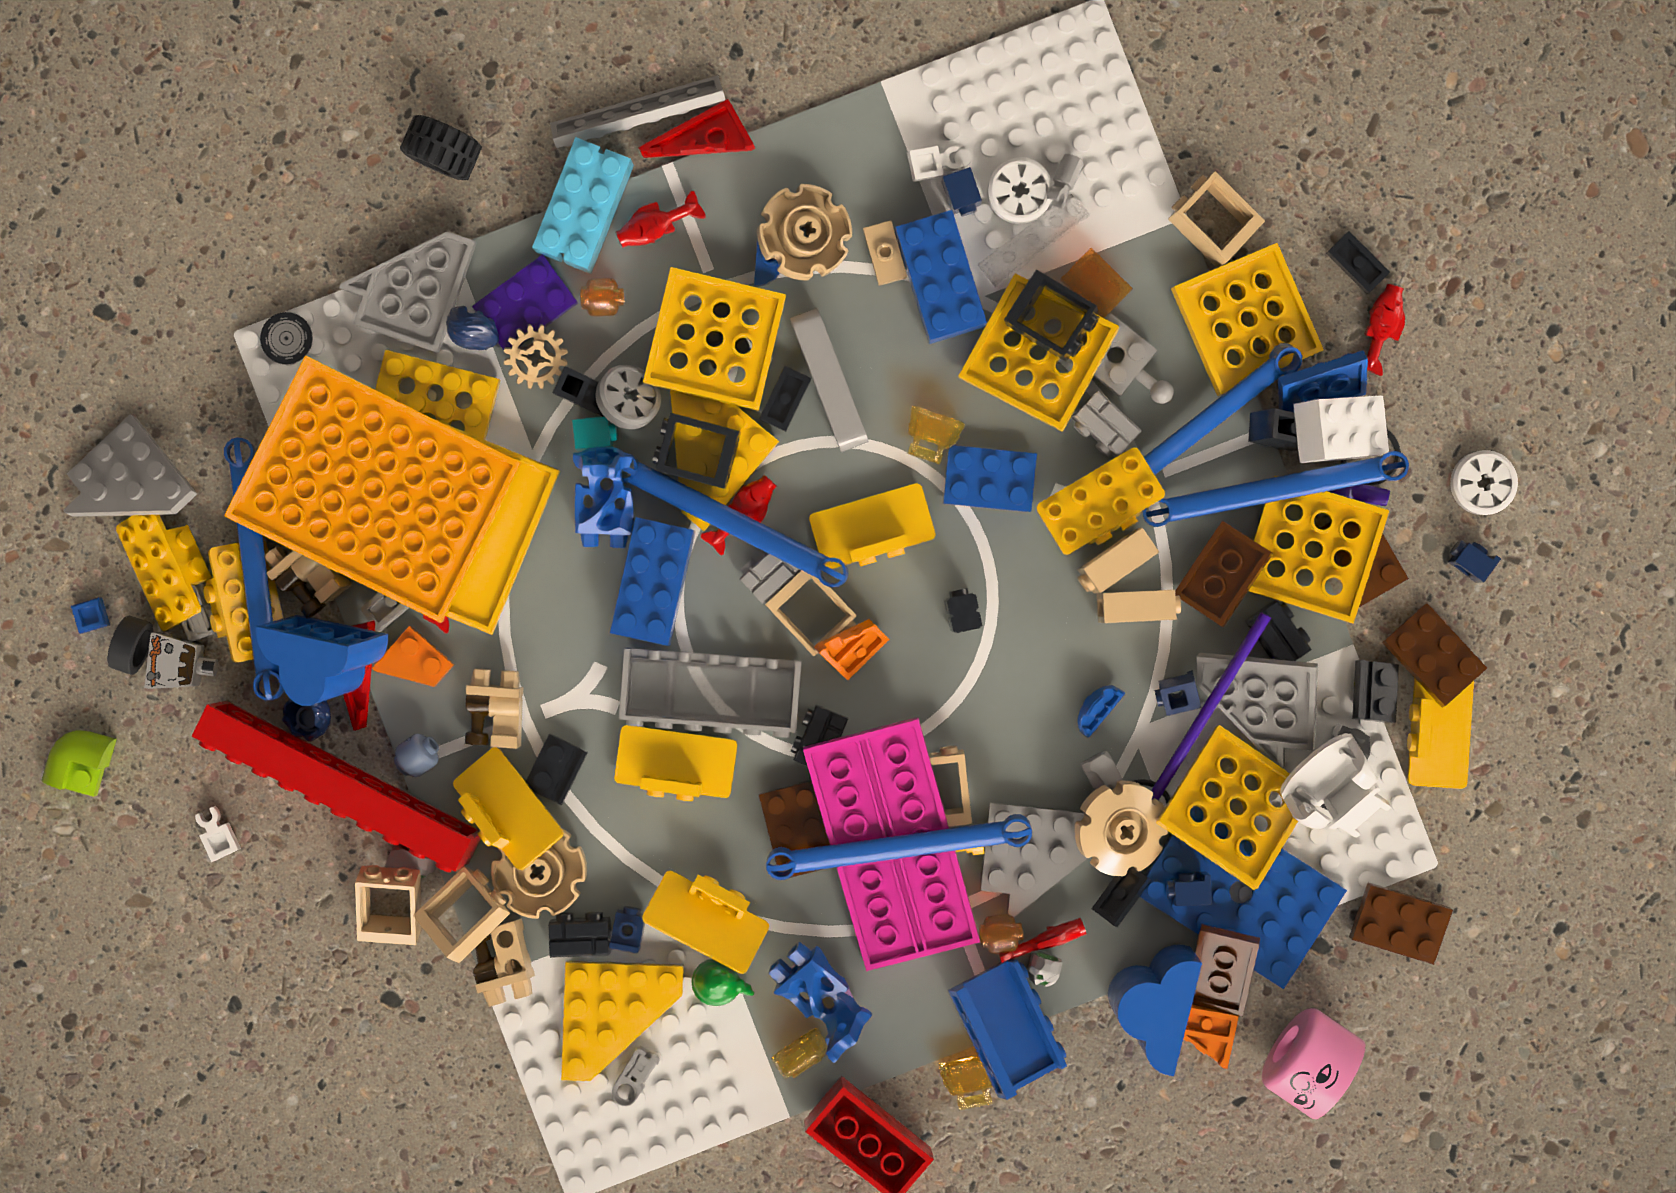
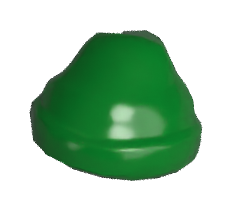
M713 959L702 962L694 970L691 979L692 990L695 996L706 1005H726L733 1001L739 993L749 996L754 995L751 985L740 979L736 971Z

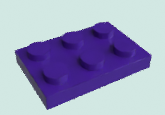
M542 254L472 305V308L475 312L481 311L485 317L494 319L499 334L498 343L504 350L505 347L512 348L508 338L514 337L517 339L518 328L524 333L528 332L529 324L532 325L534 331H538L540 324L544 325L545 328L577 305L578 302ZM530 338L524 340L519 346L528 341Z

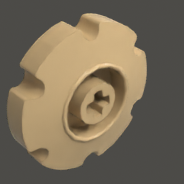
M800 184L796 189V193H792L788 188H784L777 192L763 208L761 216L766 219V223H761L758 226L757 239L765 259H775L778 261L777 271L792 279L809 280L813 276V271H817L823 277L837 268L846 257L848 249L843 245V241H848L852 237L851 221L842 204L835 206L831 203L832 193L809 184ZM802 227L806 229L808 237L803 236L804 231L800 230Z
M1120 780L1117 781L1116 787L1112 790L1106 785L1097 788L1083 802L1080 809L1084 812V818L1081 821L1075 822V840L1080 853L1086 858L1092 857L1090 864L1096 869L1113 876H1125L1130 867L1141 871L1148 867L1161 853L1163 847L1159 845V839L1161 836L1167 835L1168 831L1158 825L1156 821L1165 807L1159 800H1151L1153 796L1151 790L1136 782Z
M563 829V837L524 870L515 868L502 849L498 848L502 852V859L492 861L491 879L495 890L500 894L508 895L509 903L507 907L510 910L528 918L538 919L541 916L542 910H548L552 916H555L569 908L579 897L580 891L576 888V882H584L586 880L587 862L581 846L576 848L570 846L569 839L571 834ZM535 865L537 867L541 865L545 867L543 875L539 874L536 876L533 873L536 869Z

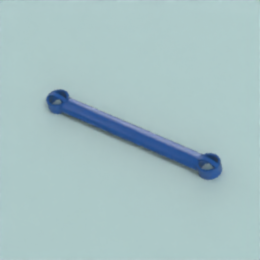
M1280 343L1275 346L1266 362L1144 456L1154 475L1271 385L1278 377L1292 371L1297 372L1302 364L1301 352L1288 343ZM1293 353L1292 362L1284 368H1279L1278 361L1282 357Z
M239 437L231 439L224 447V456L230 466L233 497L256 453L251 442ZM240 442L248 444L250 448V456L245 462L242 460ZM233 445L236 463H234L230 456V450ZM237 523L256 674L253 681V689L259 698L275 700L284 692L279 676V666L271 663L263 655L256 637V626L273 622L263 537L261 534ZM270 674L276 676L280 683L279 690L274 696H272L270 688ZM262 677L266 696H264L259 689V683Z
M1390 451L1380 457L1162 499L1158 502L1164 503L1167 508L1147 512L1145 509L1143 510V518L1149 525L1161 527L1172 521L1381 480L1397 481L1407 474L1409 462L1403 453ZM1391 455H1396L1402 459L1401 462L1382 465L1383 460ZM1404 467L1402 473L1396 477H1391L1383 472ZM1169 513L1168 517L1160 523L1150 522L1147 518Z
M633 455L634 469L630 467L622 469L631 474L628 478H622L624 483L628 482L818 578L825 586L839 587L847 580L848 568L842 560L833 557L829 558L640 463ZM828 562L839 563L843 568V574L825 566V564ZM822 571L840 581L829 583L822 576Z
M1013 814L1004 821L808 849L791 851L785 847H778L769 853L766 869L772 878L785 880L794 873L1005 843L1013 847H1021L1030 841L1032 827L1030 821L1025 816ZM1013 822H1022L1028 827L1018 832L1006 831L1007 827ZM778 855H784L791 860L789 863L782 865L770 864L771 859Z

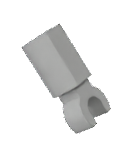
M1064 154L1053 178L1054 185L1047 194V199L1053 200L1052 206L1062 209L1065 206L1068 192L1073 190L1084 165L1081 158L1072 154Z

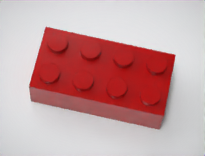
M843 1076L837 1080L804 1119L805 1132L881 1193H906L934 1160L932 1149L928 1144Z

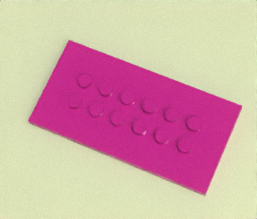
M919 717L803 747L830 845L949 829ZM956 851L837 867L866 971L980 942Z

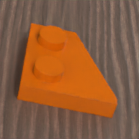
M868 619L817 643L814 648L844 678L849 680L890 639Z
M409 626L372 669L379 673L436 687L455 664L417 630Z
M1192 1004L1183 1039L1191 1042L1204 1055L1207 1054L1218 1062L1219 1066L1228 1069L1239 1016Z

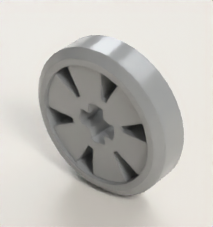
M632 365L615 366L604 374L596 388V401L601 413L607 420L621 428L638 429L647 425L656 416L661 405L659 387L643 383L645 371L639 367ZM624 394H631L633 396V399L626 400L624 398Z

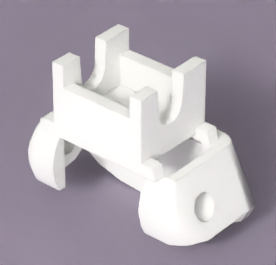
M1348 733L1334 737L1311 753L1289 774L1280 789L1281 796L1292 816L1303 825L1313 829H1323L1327 825L1332 830L1339 826L1355 838L1360 835L1357 827L1380 807L1386 811L1391 808L1389 802L1378 794L1381 790L1376 783L1378 779L1354 737ZM1324 803L1333 820L1318 811L1315 805L1321 806Z

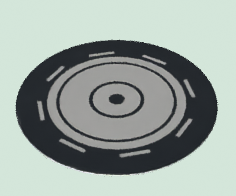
M282 312L270 317L263 325L260 334L261 347L267 357L276 363L284 365L301 361L309 353L313 342L312 330L307 321L300 315L291 312Z

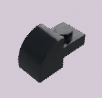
M564 366L552 393L605 417L601 413L596 401V388L599 382Z

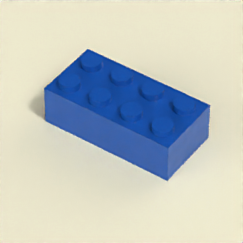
M953 210L895 227L896 239L928 343L932 344L984 328L987 321Z
M638 517L635 518L610 633L666 646L671 645L696 533L695 530Z

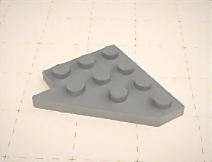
M445 232L341 283L340 289L362 296L353 324L439 354L447 331V316L456 305L477 242Z
M130 414L67 473L81 494L63 511L72 517L177 514L197 495V492L140 421Z
M1198 654L1196 684L1208 697L1232 660V655ZM1247 657L1217 705L1264 756L1282 768L1285 766V748L1313 751L1315 747L1318 663Z
M989 802L987 823L1004 821L1010 815L1021 814L1030 821L1032 827V837L1024 846L1013 847L1005 843L985 846L980 890L1009 894L1007 919H1013L1087 859L1080 853L1075 840V822L1081 821L1084 818V812ZM1013 822L1007 827L1006 831L1018 832L1028 827L1022 822Z

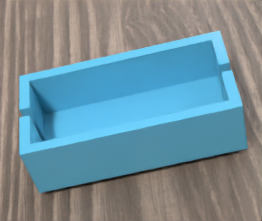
M575 137L532 246L536 253L543 254L559 262L563 260L571 267L592 274L634 167L631 158L608 149L603 153L600 146Z

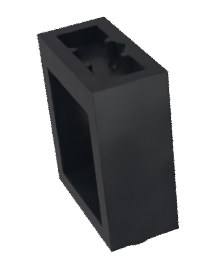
M1036 269L1004 318L1006 326L1067 362L1070 356L1075 357L1083 345L1082 337L1086 331L1091 332L1095 328L1100 317L1097 316V305ZM1044 288L1085 312V315L1063 348L1022 324Z
M670 413L669 418H664L660 435H664L662 447H656L652 463L657 464L656 471L726 489L742 432ZM677 423L726 435L715 478L666 465Z

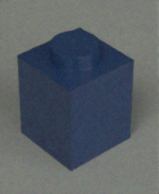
M971 167L943 176L941 183L953 214L960 213V216L963 217L977 212L976 207L981 205L982 199Z

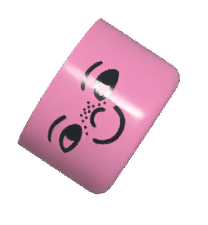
M1315 1008L1306 1009L1289 1022L1272 1046L1262 1070L1263 1084L1270 1091L1310 1118L1318 1119L1325 1115L1339 1101L1350 1086L1362 1063L1365 1053V1042Z

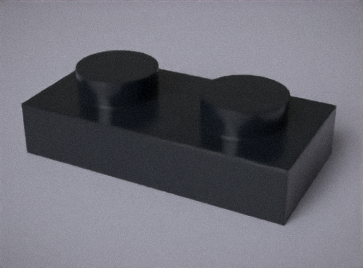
M1350 231L1345 233L1326 252L1366 294H1369L1390 273Z
M784 366L759 419L786 432L811 382V378Z
M1130 867L1125 876H1115L1091 909L1113 926L1118 927L1149 885L1151 879L1142 872L1137 871L1134 867Z

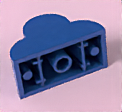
M294 615L256 626V637L260 650L271 663L279 666L280 681L285 693L292 701L302 706H311L356 690L364 679L365 666L379 661L384 656L388 645V634L311 617L306 619L305 616Z
M1178 944L1165 947L1159 951L1152 959L1150 967L1135 965L1124 968L1114 976L1108 989L1109 1004L1124 1031L1137 1039L1154 1069L1162 1074L1173 1077L1202 966L1201 960L1190 946Z

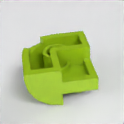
M75 730L64 734L55 742L49 752L41 781L60 790L67 789L92 797L97 796L104 770L110 765L117 739L84 730Z

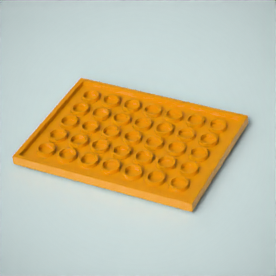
M305 355L224 516L442 623L522 463Z

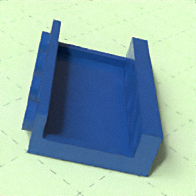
M1009 959L1003 963L1000 962L948 990L997 1096L1005 1100L1017 1095L1016 1090L1054 1069H1064L1067 1067L1064 1060L1066 1058L1065 1050L1059 1042L1055 1041L1052 1031H1054L1050 1019L1043 1015L1039 1007L1041 999L1036 990L1031 989L1026 979L1029 977L1026 967L1022 962H1018L1017 959Z

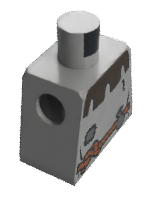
M151 633L144 688L199 686L201 675H217L218 659L204 658L205 647L203 644L191 642L166 633Z

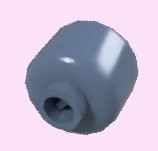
M414 734L396 747L394 763L403 775L420 777L438 763L439 746L432 737Z

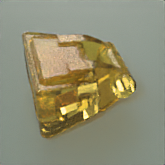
M913 406L911 408L910 423H908V433H910L911 437L914 436L907 454L940 465L945 447L950 449L958 441L965 424L933 411ZM921 439L937 444V451L918 444Z
M814 1028L771 1057V1060L785 1080L789 1077L796 1078L814 1064L822 1061L828 1045L818 1028Z
M978 1055L939 1064V1071L944 1086L952 1096L957 1095L959 1111L993 1103L991 1093L989 1092V1088L993 1086ZM982 1090L983 1092L982 1094L964 1097V1093Z

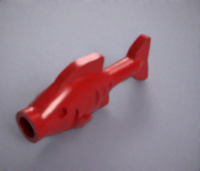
M691 191L686 197L684 205L668 212L660 211L657 202L639 208L631 219L615 233L622 248L626 246L647 245L655 243V240L661 238L664 234L674 232L673 222L688 215L693 218L704 219L706 214L698 203L695 191Z
M1392 284L1386 285L1385 290L1373 304L1372 309L1369 311V326L1364 333L1365 336L1372 337L1367 353V371L1378 376L1383 375V368L1378 358L1384 341L1388 338L1398 341L1405 326L1402 298L1404 288Z
M763 475L760 479L743 486L728 507L761 523L766 516L768 504L777 485L766 475ZM718 529L717 531H707L700 534V537L712 545L721 556L724 554V539L729 533Z
M1081 918L1057 926H1048L1046 931L1034 938L998 952L1001 963L1033 951L1060 946L1086 935L1087 933Z

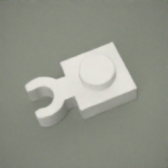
M938 146L907 152L913 182L941 177L944 175L943 167L949 171L960 168L962 166L961 162L952 163L949 160V155L958 152L959 148L955 146L949 147L942 154H939Z
M216 806L209 808L212 814L210 821L204 818L202 812L195 815L196 822L201 827H205L207 831L200 835V839L211 862L241 849L230 823L220 824L221 813Z

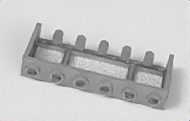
M624 648L619 719L626 720V725L643 726L644 721L655 722L656 728L673 729V724H685L684 730L702 731V726H713L714 732L731 733L732 728L743 729V734L761 735V730L773 731L772 736L789 738L790 732L796 733L802 661Z

